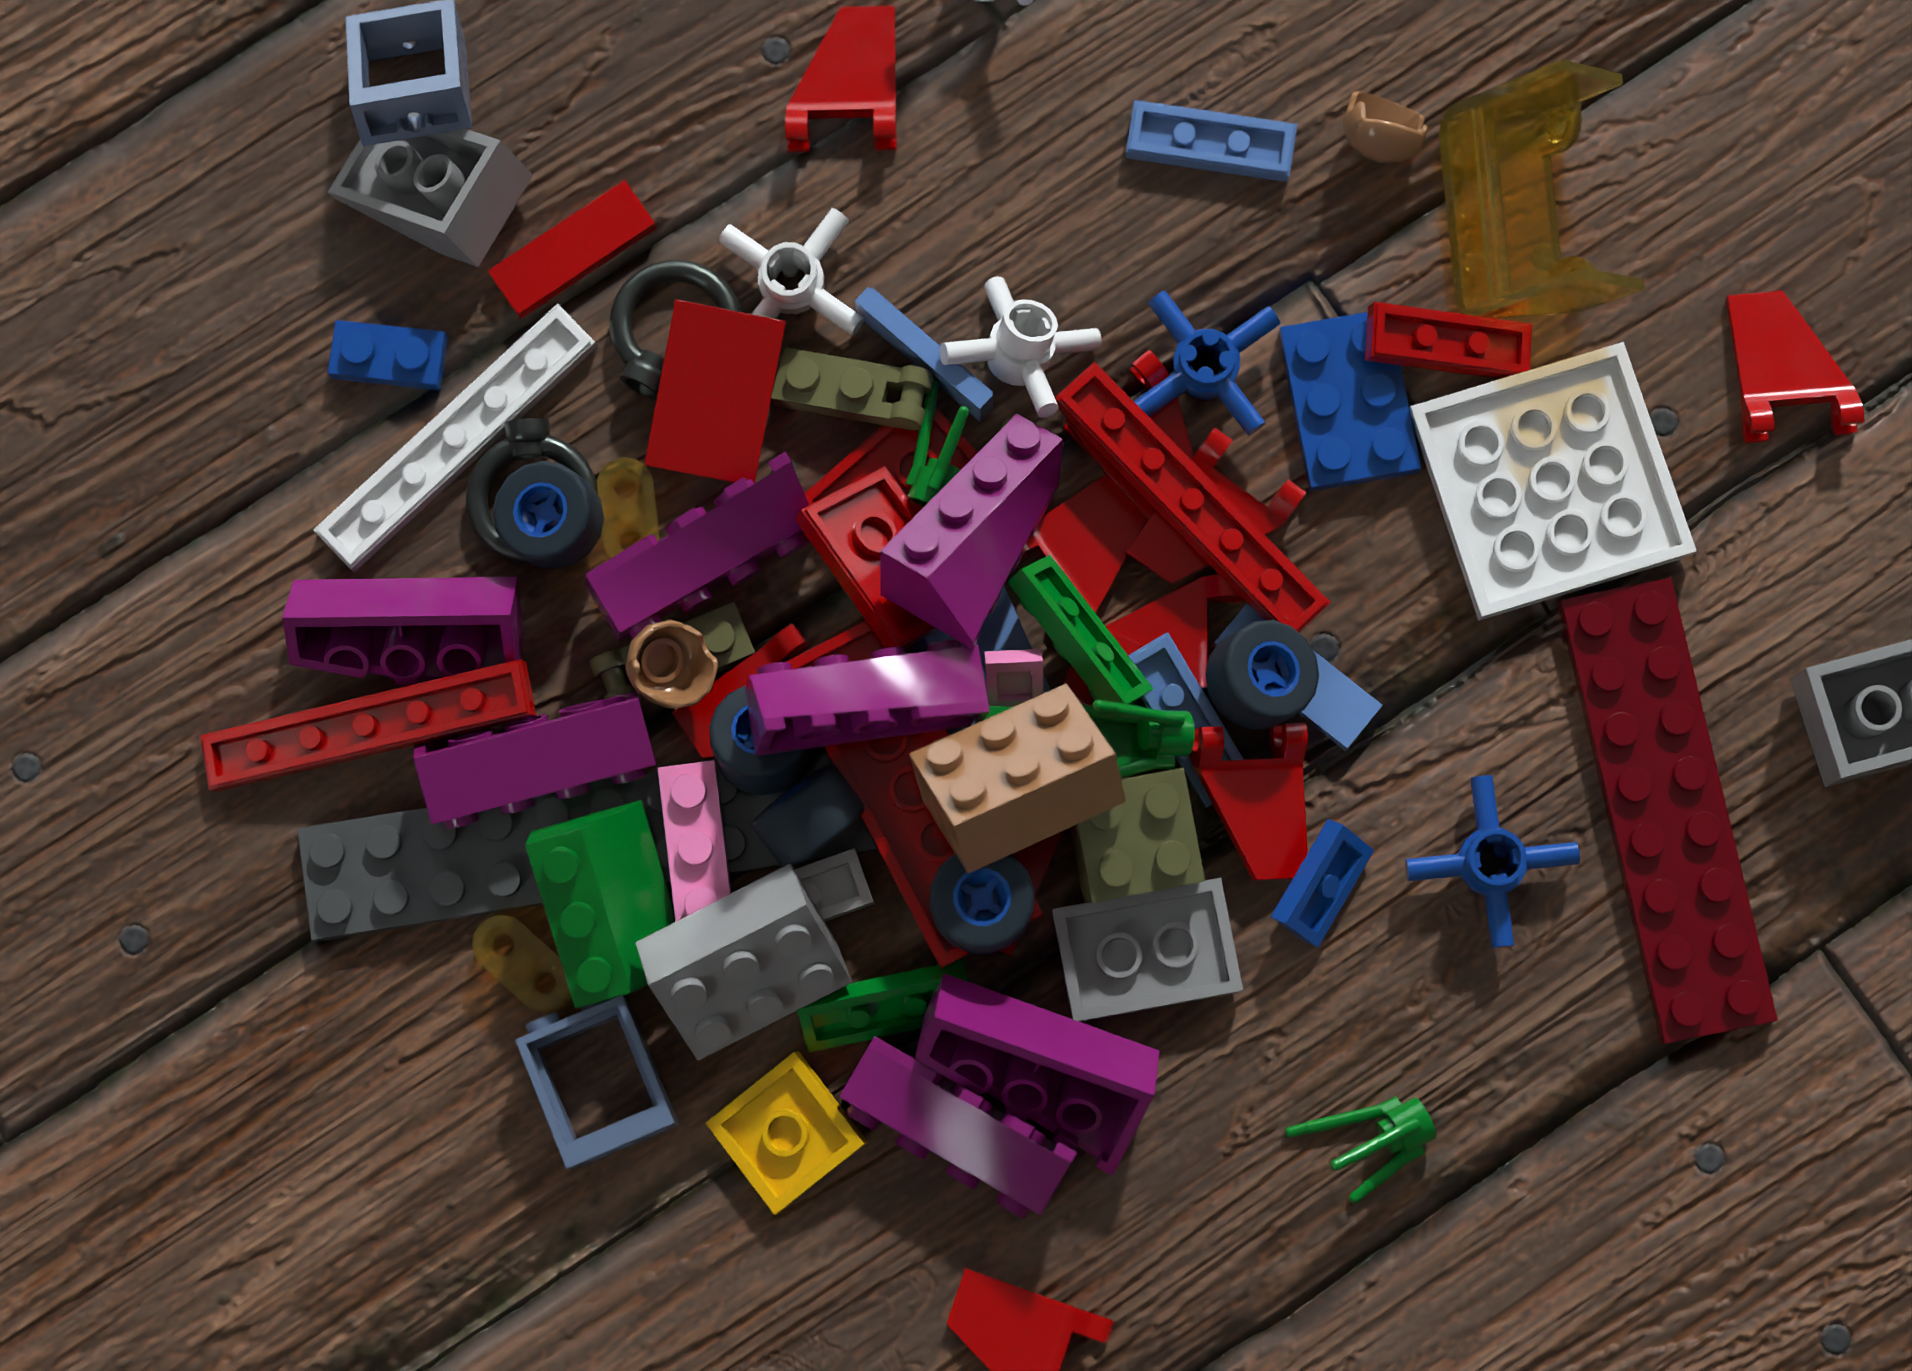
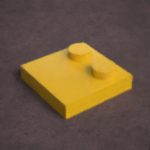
M799 1051L789 1055L705 1122L774 1215L784 1210L868 1143Z

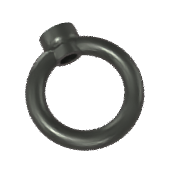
M665 260L653 263L633 274L623 284L614 299L610 312V335L616 352L626 364L620 380L628 388L646 398L657 399L664 358L649 350H642L633 336L632 314L636 304L646 292L664 283L685 282L704 290L710 295L718 308L741 312L738 299L729 284L715 271L702 264L687 260Z
M528 418L505 422L506 439L491 447L477 462L467 485L466 510L475 535L489 551L511 563L535 566L509 550L496 532L495 523L492 520L488 507V492L497 472L513 459L547 457L566 466L589 482L598 496L599 492L593 470L584 456L569 443L550 435L549 420Z

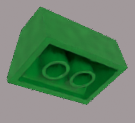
M642 800L532 830L525 846L575 1008L629 994L648 985L635 942L676 921L674 906Z

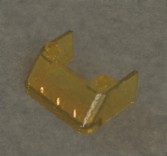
M1561 59L1459 101L1446 111L1440 124L1439 138L1454 293L1457 306L1462 313L1496 319L1578 313L1645 290L1644 279L1598 271L1591 261L1582 257L1569 256L1561 259L1551 157L1567 151L1578 139L1582 126L1580 102L1623 85L1622 74Z

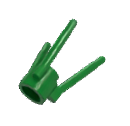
M934 378L931 393H927L924 400L923 409L925 410L922 428L918 433L913 466L905 482L906 485L912 487L907 498L922 507L960 471L951 465L950 462L969 415L968 407L961 406L959 408L939 458H930L927 466H925L939 388L937 378Z
M1096 700L1093 705L1081 704L1090 718L1138 725L1137 740L1141 750H1149L1152 757L1119 765L1121 778L1154 769H1174L1175 756H1189L1192 751L1195 739V726L1192 715L1188 711L1155 710L1103 700Z
M1395 1096L1379 1105L1306 1121L1305 1123L1286 1127L1284 1131L1287 1137L1292 1138L1380 1117L1384 1118L1376 1123L1379 1136L1348 1151L1346 1154L1334 1159L1330 1164L1332 1170L1339 1171L1387 1147L1391 1154L1400 1151L1349 1195V1200L1353 1204L1358 1203L1371 1191L1373 1192L1405 1164L1424 1155L1423 1145L1437 1139L1433 1122L1417 1097L1401 1104Z

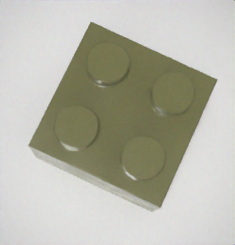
M1184 768L1121 779L1126 798L1125 803L1069 828L1083 902L1095 903L1205 882Z

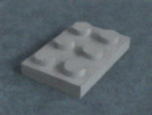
M1221 878L1101 902L1083 903L1052 909L1073 1020L1085 1022L1243 992Z

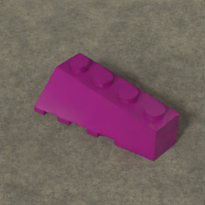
M1016 414L880 551V595L973 649L981 635V626L988 613L992 614L1000 599L1001 588L1010 571L1014 572L1022 557V549L1029 535L1034 534L1060 485L1063 439Z
M786 452L768 462L772 469L771 474L754 484L752 479L746 480L743 477L725 488V492L714 500L716 508L706 513L703 507L692 508L676 518L675 521L664 529L668 536L657 541L654 535H648L585 574L584 584L618 642L630 635L634 638L646 625L662 622V617L679 607L683 614L694 611L713 598L709 590L727 580L730 581L733 587L747 581L762 570L758 563L776 552L781 559H784L810 543L794 519L801 509L809 506V503Z
M518 577L293 580L282 616L290 665L364 678L367 672L385 675L395 679L394 684L401 686H410L417 684V682L431 681L519 659L523 660V617Z
M944 640L928 645V651L905 654L904 648L891 647L877 650L871 653V659L849 662L847 655H831L815 660L814 667L792 669L791 663L787 662L763 665L757 668V674L749 675L745 687L755 756L975 725L985 720L990 712L979 647L975 645L971 649L968 646L962 647L961 642L957 640Z
M636 691L566 707L559 711L560 718L549 721L547 714L536 715L537 717L508 723L503 726L505 733L493 735L492 729H482L449 739V746L437 748L435 741L415 745L413 759L431 825L444 821L447 829L458 828L478 821V812L500 807L503 814L514 813L534 806V797L556 792L558 799L570 798L590 791L589 782L612 777L613 784H620L644 777L646 775L645 767L656 765Z
M943 973L924 1014L915 1059L978 1096L985 1092L1005 1104V1112L1023 1122L1027 1118L1032 1119L1054 1133L1053 1141L1056 1143L1060 1142L1072 1150L1079 1147L1096 1158V1167L1113 1176L1155 1096L1160 1051Z
M875 1036L839 1096L844 1101L850 1103L845 1113L846 1115L873 1131L876 1130L880 1122L896 1130L900 1135L895 1144L924 1161L930 1151L947 1160L950 1164L944 1173L975 1190L980 1180L998 1190L1000 1193L995 1203L1024 1220L1030 1210L1041 1216L1077 1153L1060 1142L1058 1144L1053 1143L1034 1127L1014 1116L995 1109L994 1105L956 1083L949 1082L938 1072Z

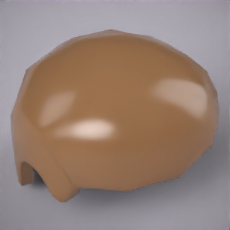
M1360 91L1352 93L1343 123L1344 133L1350 145L1361 156L1376 163H1401L1416 155L1421 150L1428 131V126L1423 125L1424 117L1420 113L1385 98Z
M667 620L646 625L631 640L626 662V672L633 688L644 700L664 708L679 709L698 704L713 689L718 671V660L708 650L702 633L693 627L683 625L678 621Z

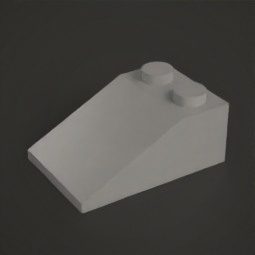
M412 112L408 115L410 117H417L420 114ZM463 129L363 146L360 139L328 193L336 200L440 254L479 267L532 179L533 174L501 140Z

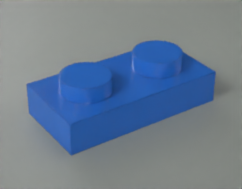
M335 320L328 374L332 379L441 391L448 336L444 331Z
M1327 819L1271 918L1303 942L1318 948L1372 856L1374 849L1344 825Z

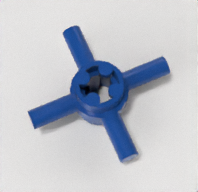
M1162 291L1148 302V305L1178 343L1173 357L1174 373L1134 402L1150 417L1184 392L1200 400L1213 399L1218 396L1248 436L1258 431L1266 422L1237 386L1235 380L1240 369V352L1281 324L1273 309L1267 306L1226 335L1214 329L1195 330L1166 291ZM1201 352H1209L1214 354L1213 358L1225 370L1221 369L1217 374L1213 375L1212 369L1201 367L1196 372L1193 370L1192 365L1187 363H1191L1201 356Z
M1493 775L1476 776L1470 778L1477 831L1463 842L1458 854L1405 859L1407 881L1460 876L1469 889L1485 896L1491 948L1514 946L1508 892L1521 883L1526 871L1529 869L1579 865V847L1577 842L1524 847L1515 834L1504 828H1499ZM1493 846L1492 852L1496 857L1503 858L1506 856L1508 861L1507 868L1500 869L1496 875L1492 874L1490 877H1486L1479 870L1482 866L1480 862L1482 855L1481 847Z

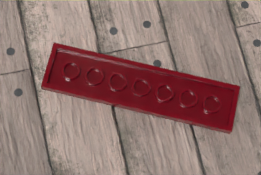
M1672 578L1561 599L1558 602L1560 617L1661 1045L1778 1021Z

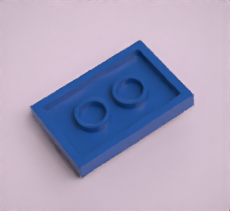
M1367 312L1279 328L1278 335L1309 492L1418 474L1421 470L1401 365L1365 361Z

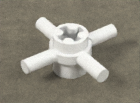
M832 208L803 246L793 242H784L773 246L769 251L731 224L723 230L718 242L758 270V286L763 300L754 310L753 315L776 319L780 312L784 314H798L813 308L851 336L857 333L865 318L824 290V272L819 262L848 224L849 220L844 214ZM798 269L805 273L803 280L798 283V288L794 290H786L785 286L775 280L781 271L787 277H794L798 273Z
M993 277L984 285V289L998 319V322L993 326L990 337L987 339L941 343L939 349L941 362L943 365L988 361L989 369L1002 382L1026 386L1039 417H1050L1059 409L1044 373L1049 367L1052 356L1054 354L1099 350L1102 341L1100 331L1097 328L1056 332L1058 328L1057 319L1049 308L1033 300L1013 301L1004 278Z

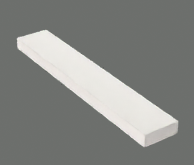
M556 304L313 531L355 573L505 433V422L521 419L597 348L595 341Z

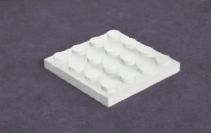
M1624 342L1410 406L1412 425L1478 621L1690 557L1697 551Z

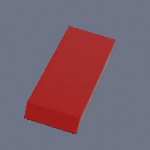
M623 180L489 269L488 273L521 320L656 230L657 227L630 186Z
M1374 301L1368 306L1365 361L1502 379L1530 370L1532 323Z

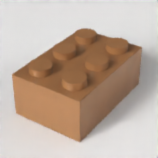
M1067 683L909 754L922 800L968 874L1126 802L1115 752Z

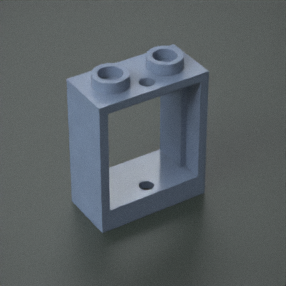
M439 0L345 16L349 103L363 146L472 128L466 41L454 0ZM444 49L446 74L369 87L368 61ZM415 112L420 115H418L417 117H410L408 114Z
M624 995L580 1007L581 1012L560 1020L558 1013L543 1016L526 1025L527 1035L515 1039L566 1169L576 1170L680 1125L630 1000ZM619 1019L654 1107L577 1139L542 1050Z

